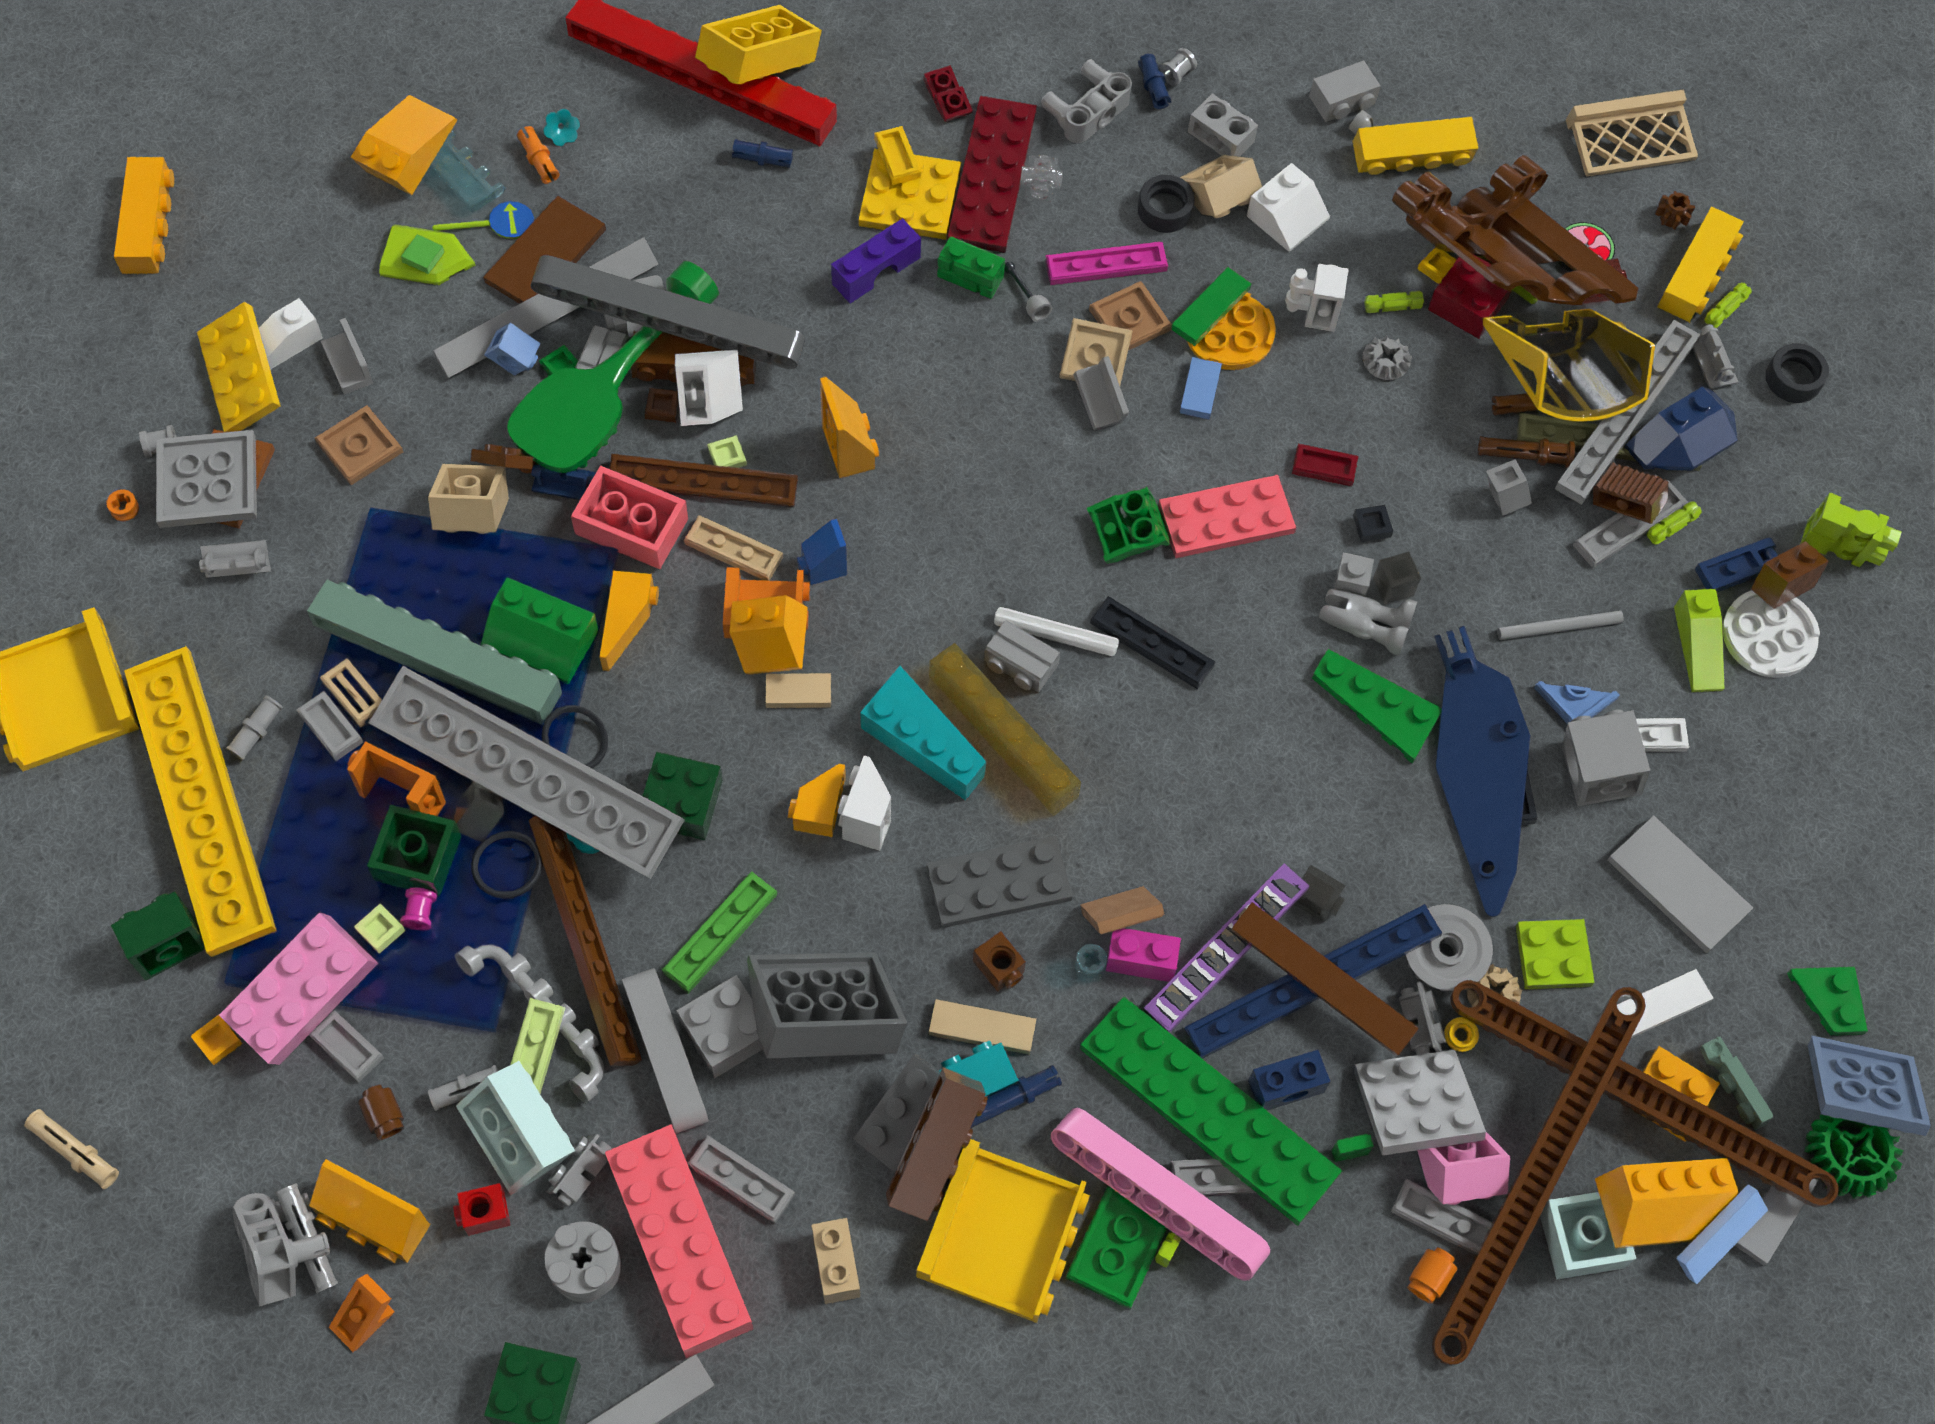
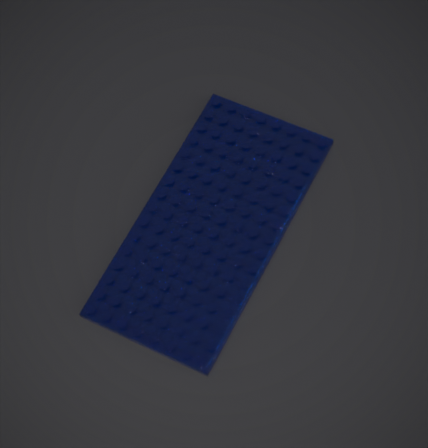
M370 507L347 584L353 587L357 593L364 596L368 594L374 595L387 606L394 609L402 607L408 610L415 618L422 621L430 619L440 625L443 630L450 633L454 631L460 632L467 636L471 642L481 646L491 604L508 577L594 613L599 633L619 552L618 549L613 547L497 528L496 532L486 534L474 531L446 532L444 530H432L431 517ZM331 633L311 699L325 691L362 738L363 743L335 761L304 722L258 870L277 931L235 947L224 982L227 986L245 989L318 913L331 916L378 962L338 1005L496 1032L509 979L504 975L501 966L494 959L490 958L482 960L484 968L475 975L469 976L458 965L455 954L466 946L475 949L481 945H494L502 948L511 957H514L532 888L514 898L502 899L490 896L483 892L475 883L471 873V861L477 847L486 838L499 832H519L528 836L536 843L529 822L535 815L369 724L370 718L364 721L365 725L360 728L322 683L320 677L345 659H348L383 700L400 669L404 666L542 741L543 725ZM598 633L570 683L567 684L559 680L562 694L552 712L566 705L580 706ZM346 669L341 673L369 707L373 705L374 702ZM336 677L332 678L331 681L359 714L363 712ZM566 712L554 719L549 728L548 738L550 746L566 755L574 730L577 712ZM365 741L435 775L446 800L438 817L456 821L462 835L440 897H437L436 901L432 903L429 920L432 923L429 930H413L404 927L405 931L380 954L356 931L354 926L379 904L399 923L400 918L405 915L408 898L405 896L407 889L374 881L367 865L390 804L410 809L406 800L410 791L379 777L366 798L359 795L347 768L351 755L356 750H360ZM513 838L500 839L488 845L482 852L478 862V872L482 881L488 887L503 892L513 891L524 886L533 876L536 867V858L532 849L526 843Z

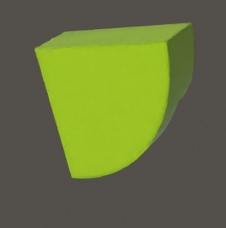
M1172 1231L1169 1232L1157 1253L1156 1263L1167 1268L1182 1238Z

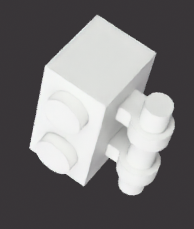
M1318 264L1314 280L1307 278V271L1305 269H1297L1290 279V290L1285 298L1287 309L1291 312H1295L1298 309L1307 311L1305 327L1334 332L1344 301L1348 269L1336 265Z

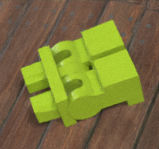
M1829 493L1819 505V508L1808 519L1801 543L1806 541L1824 555L1828 551L1834 552L1837 557L1843 560H1852L1851 564L1857 567H1861L1865 561L1881 566L1887 557L1888 551L1893 552L1898 546L1902 532L1887 526L1889 516L1881 513L1877 516V514L1870 510L1857 511L1840 504L1842 497Z

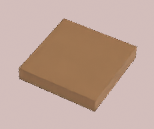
M1142 281L1090 304L1089 307L1090 312L1098 323L1133 330L1129 350L1171 331L1172 324Z
M367 405L315 437L316 443L350 485H353L403 453L400 444Z
M1144 886L1080 904L1083 916L1100 934L1156 919L1164 915L1162 903Z

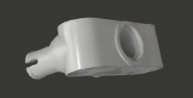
M1089 59L1082 66L1081 75L1090 80L1095 87L1088 90L1073 105H1068L1056 96L1054 92L1049 91L1042 98L1041 107L1057 119L1058 124L1064 130L1065 137L1069 141L1082 143L1098 130L1107 126L1115 116L1129 105L1132 81L1128 75L1121 72L1108 73L1096 64L1094 60Z

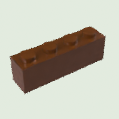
M662 332L632 365V378H638L642 381L664 379L677 383L675 354L725 350ZM738 355L741 386L755 384L757 360Z
M944 1067L942 1068L887 1189L886 1197L889 1207L926 1221L929 1220L932 1211H938L944 1197V1191H942L947 1179L951 1180L956 1173L958 1167V1160L956 1158L961 1147L966 1148L971 1140L973 1133L971 1125L975 1116L980 1117L985 1109L987 1096H985L986 1093L981 1082Z

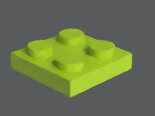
M1584 919L1522 921L1516 924L1525 989L1593 986L1595 982Z

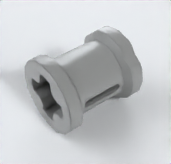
M1179 48L1175 52V57L1169 62H1164L1159 70L1165 75L1166 82L1172 86H1177L1181 82L1182 76L1188 71L1192 72L1197 67V61L1191 51L1186 48Z
M172 425L166 426L164 430L149 433L146 431L139 432L142 450L146 458L156 454V439L177 437Z

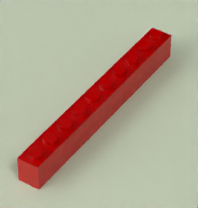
M578 0L565 17L568 36L817 146L822 145L837 122L836 104L829 99L814 95L800 86H794L782 81L775 75L764 76L761 79L744 82V84L731 83L726 76L718 71L707 68L705 63L695 58L698 42L686 39L674 31L661 28L649 20L638 18L626 10L613 7L602 0Z

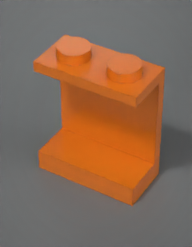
M727 567L723 612L724 638L732 639L729 631L732 602L784 595L791 597L803 604V601H810V582H804V570H797V582L741 580L740 568ZM807 611L806 630H808L809 611Z
M366 741L360 750H356L351 755L348 761L347 770L359 795L364 798L367 797L378 778L382 777L410 791L406 800L411 810L438 816L446 803L435 775Z

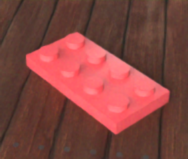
M1278 475L1159 499L1158 503L1175 558L1294 534L1296 531V525Z

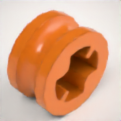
M117 490L109 495L107 499L108 510L116 520H131L139 511L137 500L133 493L128 490ZM126 501V509L120 510V502Z

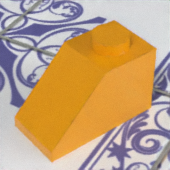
M838 764L799 788L797 799H791L788 811V818L793 819L795 831L833 837L846 778L845 765Z

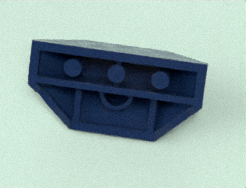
M1702 386L1659 412L1624 448L1629 451L1632 457L1644 469L1654 470V468L1692 471L1737 442L1735 415L1714 391Z

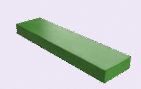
M751 871L662 969L663 974L689 994L777 896V891Z

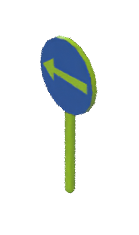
M508 201L496 206L490 213L489 220L433 225L432 229L439 231L491 226L498 236L506 239H517L534 222V216L526 205Z

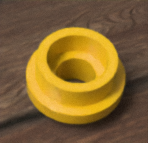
M1464 1017L1451 1020L1445 1027L1446 1043L1455 1051H1469L1475 1047L1479 1040V1031L1476 1024ZM1457 1029L1466 1031L1467 1038L1465 1041L1457 1040L1455 1037Z

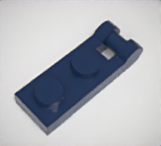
M1766 538L1698 563L1695 571L1705 588L1716 589L1717 593L1757 578L1764 563L1778 556L1775 551L1776 544L1772 538ZM1762 555L1765 557L1766 561L1762 560Z

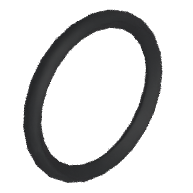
M566 705L557 708L550 713L543 724L542 742L550 746L548 738L549 728L556 717L566 712L584 714L594 721L600 731L602 740L599 754L594 760L584 764L593 769L604 759L608 750V734L603 722L596 714L585 707Z
M513 831L499 832L486 838L475 850L471 861V873L477 886L486 894L502 899L514 898L529 891L537 883L543 868V861L537 844L528 836ZM505 838L518 839L526 843L534 852L536 867L533 876L524 886L513 891L503 892L488 887L482 881L478 872V862L482 852L488 845L497 840Z

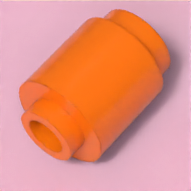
M1438 1247L1435 1251L1427 1249L1409 1277L1411 1282L1407 1287L1408 1290L1423 1301L1432 1304L1435 1298L1441 1297L1458 1270L1453 1264L1455 1258L1447 1251Z

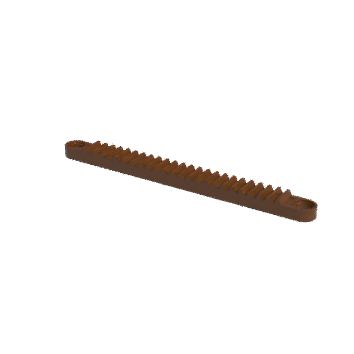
M1462 981L1452 991L1450 997L1451 1006L1459 1015L1483 1027L1485 1031L1494 1033L1498 1038L1507 1040L1512 1046H1518L1523 1052L1532 1054L1534 1058L1545 1061L1547 1065L1558 1068L1562 1073L1569 1074L1582 1048L1586 1044V1041L1476 981ZM1468 989L1474 991L1478 996L1477 1005L1471 1008L1462 1005L1459 1000L1461 991ZM1620 1060L1603 1092L1611 1100L1618 1101L1622 1106L1633 1109L1635 1113L1646 1116L1648 1120L1657 1122L1663 1128L1670 1129L1675 1135L1684 1137L1686 1141L1697 1144L1699 1148L1710 1151L1714 1156L1728 1158L1729 1163L1734 1164L1738 1169L1747 1171L1752 1177L1761 1179L1763 1183L1772 1185L1776 1190L1785 1192L1809 1206L1823 1207L1832 1203L1837 1197L1838 1183L1827 1171L1628 1063ZM1812 1179L1822 1180L1826 1184L1827 1194L1824 1198H1815L1810 1193L1809 1184Z
M1622 987L1616 990L1608 999L1598 1021L1587 1038L1585 1046L1582 1048L1573 1069L1568 1075L1567 1081L1556 1098L1554 1106L1551 1108L1541 1131L1537 1135L1536 1141L1525 1158L1523 1166L1519 1170L1510 1191L1506 1195L1497 1216L1492 1222L1491 1228L1487 1232L1478 1253L1474 1257L1464 1280L1460 1284L1459 1290L1455 1294L1433 1338L1432 1350L1435 1357L1441 1363L1447 1365L1459 1364L1471 1352L1644 1014L1646 1007L1645 999L1638 990L1631 987ZM1626 996L1634 1001L1636 1009L1633 1014L1625 1015L1619 1011L1617 1001L1620 997ZM1446 1336L1456 1337L1461 1344L1460 1353L1455 1357L1445 1355L1441 1349L1442 1340Z

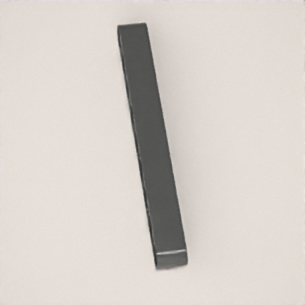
M543 255L539 258L530 284L531 289L540 295L721 350H738V355L785 369H795L798 366L805 343V336L797 330L549 255Z

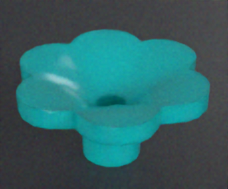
M560 109L557 113L550 112L547 114L545 119L547 124L544 126L543 132L547 138L552 139L555 145L562 146L566 142H574L577 139L576 130L580 127V122L578 118L571 116L569 110Z

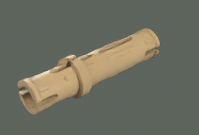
M41 1109L34 1111L26 1119L24 1127L32 1131L52 1149L71 1162L73 1170L78 1173H85L98 1183L102 1189L108 1188L115 1182L119 1171L99 1157L97 1149L91 1145L85 1146L66 1129L49 1118ZM50 1132H52V1133L55 1134L57 1137H59L62 1141H64V1142L66 1143V1145L63 1144L61 1141H59L56 1137H54ZM77 1153H79L81 1156H83L87 1161H89V1162H90L91 1164H93L94 1166H91L89 1163H87V1162H86L82 1157H80Z

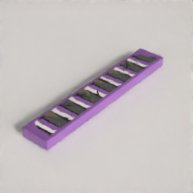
M1284 863L1144 1007V1010L1170 1033L1252 948V946L1231 931V928L1248 906L1253 902L1278 921L1309 889V885Z

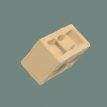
M847 1218L812 1224L825 1304L859 1298L860 1286Z

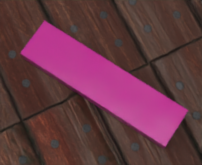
M1163 242L1052 254L1045 257L1050 285L1165 272L1168 269Z

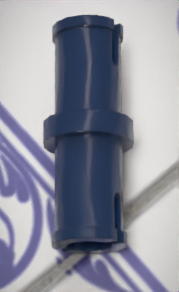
M1144 54L1138 60V66L1144 77L1143 86L1149 91L1154 108L1164 109L1169 106L1168 103H1171V97L1165 86V75L1163 72H1160L1155 56L1153 54Z
M738 139L734 140L732 158L755 161L761 166L767 163L787 168L791 167L793 149L768 146V143L761 141V144Z

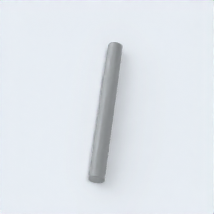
M1620 610L1500 627L1497 629L1499 640L1618 624L1623 623L1624 617Z

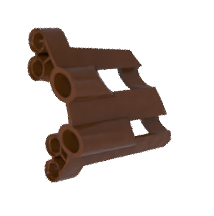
M1526 155L1519 157L1512 166L1506 163L1494 172L1489 182L1494 191L1486 187L1475 188L1462 197L1456 206H1451L1450 204L1452 196L1450 188L1430 172L1422 174L1415 183L1411 181L1404 182L1393 195L1392 202L1407 214L1406 222L1410 227L1436 248L1456 253L1490 282L1511 292L1515 287L1521 286L1539 301L1567 305H1583V301L1587 297L1602 293L1615 304L1636 301L1639 288L1529 200L1544 185L1548 174ZM1475 256H1485L1493 264L1487 267ZM1563 261L1574 271L1565 273L1555 280L1537 264Z

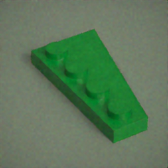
M1329 649L1312 676L1315 682L1342 705L1346 704L1357 714L1356 717L1382 735L1381 738L1390 746L1394 745L1400 750L1404 757L1412 764L1442 712V708Z

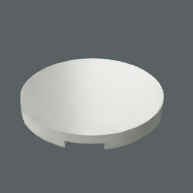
M1751 590L1742 594L1732 603L1725 614L1722 625L1724 642L1733 658L1749 671L1765 677L1780 678L1800 672L1811 662L1818 648V637L1820 635L1818 623L1810 609L1798 598H1794L1773 609Z

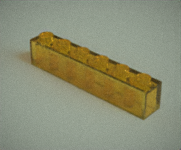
M953 643L930 660L929 678L1053 816L1079 797L1081 781L956 643Z

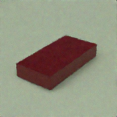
M1298 443L1292 474L1352 487L1359 456Z

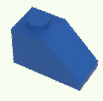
M837 519L830 520L801 543V557H797L799 570H804V575L808 576L810 585L847 575L846 543Z

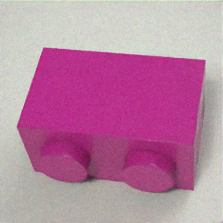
M1126 928L1112 931L1105 971L1170 982L1177 970L1181 938Z

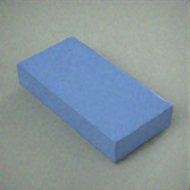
M1192 357L1180 409L1181 414L1210 419L1222 363Z

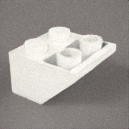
M738 350L675 354L681 426L713 424L743 410Z
M863 756L860 767L855 765L851 772L849 784L852 786L849 796L843 795L840 801L838 814L841 815L838 826L842 827V839L880 851L891 823V796L871 758Z

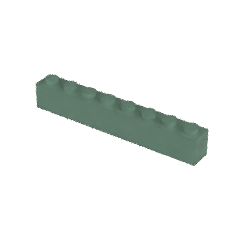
M326 580L307 610L315 627L541 725L544 724L562 694L559 679L552 672L546 669L538 671L529 667L524 660L512 656L508 658L501 655L498 650L488 644L480 646L473 643L460 632L454 631L450 633L443 630L440 625L430 619L422 621L415 618L408 610L402 607L394 609L387 606L378 597L371 594L364 596L357 593L353 587L344 582L336 584Z

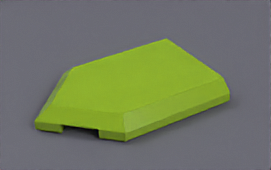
M395 224L392 226L381 259L379 274L383 277L441 285L448 281L449 277L463 269L466 271L476 265L454 234ZM417 234L442 245L445 251L429 274L402 262V254Z

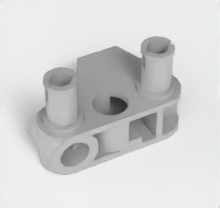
M302 1193L301 1196L306 1205L308 1213H310L312 1211L311 1207L309 1206L310 1200L308 1194ZM248 1194L237 1200L232 1207L236 1231L244 1249L251 1286L259 1307L296 1296L295 1268L298 1267V1263L330 1255L329 1243L325 1232L297 1241L288 1239L281 1222H285L287 1219L280 1201L275 1202L274 1199H270L265 1194ZM293 1205L295 1215L297 1218H299L296 1207Z

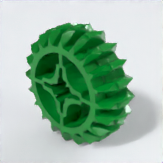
M1820 1114V1119H1816L1811 1123L1810 1127L1813 1131L1808 1132L1805 1138L1811 1144L1805 1147L1804 1152L1814 1155L1808 1162L1827 1171L1835 1178L1838 1183V1196H1844L1850 1192L1852 1199H1858L1862 1194L1866 1198H1870L1876 1194V1191L1883 1192L1886 1190L1888 1183L1891 1184L1897 1179L1895 1172L1900 1170L1903 1164L1896 1158H1899L1904 1150L1894 1147V1144L1899 1142L1900 1136H1890L1888 1132L1891 1130L1890 1128L1870 1126L1865 1123L1833 1118ZM1836 1127H1851L1860 1132L1854 1135L1846 1130L1842 1132ZM1858 1142L1857 1146L1855 1147V1150H1856V1151L1854 1152V1155H1855V1156H1854L1852 1159L1849 1160V1158H1850L1851 1155L1853 1154V1153H1852L1853 1148H1854L1853 1145ZM1871 1142L1873 1143V1145H1874V1147H1875V1149H1876V1152L1873 1150V1148H1872V1146H1871ZM1831 1149L1835 1152L1837 1161L1835 1160ZM1851 1167H1856L1862 1172L1866 1170L1872 1175L1859 1176L1847 1170Z

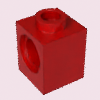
M500 1183L457 1193L459 1205L453 1206L457 1227L463 1226L468 1236L511 1226L505 1191ZM482 1203L489 1205V1211L485 1216L481 1218L472 1216L473 1209L477 1205Z

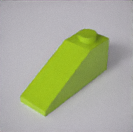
M1716 589L1684 590L1674 606L1691 691H1723L1725 688L1722 616Z

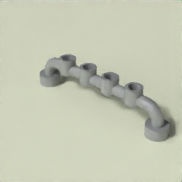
M481 945L475 949L466 946L455 954L458 965L467 975L473 976L484 968L482 960L487 958L494 959L501 966L504 975L524 991L528 1002L530 998L552 1003L549 999L553 995L551 986L542 978L535 983L526 974L531 967L523 955L518 953L511 957L502 948L494 945ZM563 1003L560 1006L565 1007V1012L559 1032L569 1041L570 1047L575 1054L584 1058L590 1065V1073L588 1075L580 1072L569 1081V1085L577 1098L587 1103L598 1094L597 1085L602 1080L604 1073L603 1060L594 1049L599 1045V1041L591 1030L586 1028L580 1033L571 1024L576 1020V1015L567 1004Z

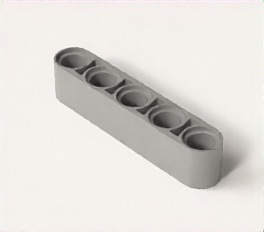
M655 968L622 979L675 1133L678 1134L708 1123L709 1119Z

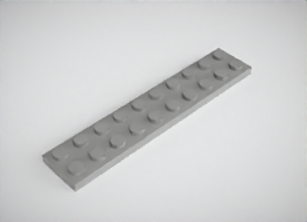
M404 666L400 669L369 721V724L650 879L684 822V819Z

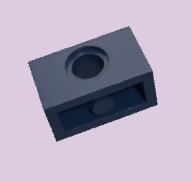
M1319 1050L1253 1069L1248 1079L1255 1101L1266 1110L1323 1094L1331 1082Z

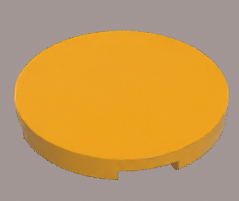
M1247 292L1196 346H1193L1188 341L1187 343L1199 359L1204 358V360L1222 363L1221 369H1245L1259 363L1272 348L1276 333L1274 317L1269 308H1265Z

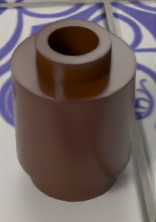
M376 1085L362 1093L363 1098L358 1101V1105L371 1134H375L378 1140H384L400 1133L404 1129L402 1123L404 1117L391 1088H383L382 1085Z

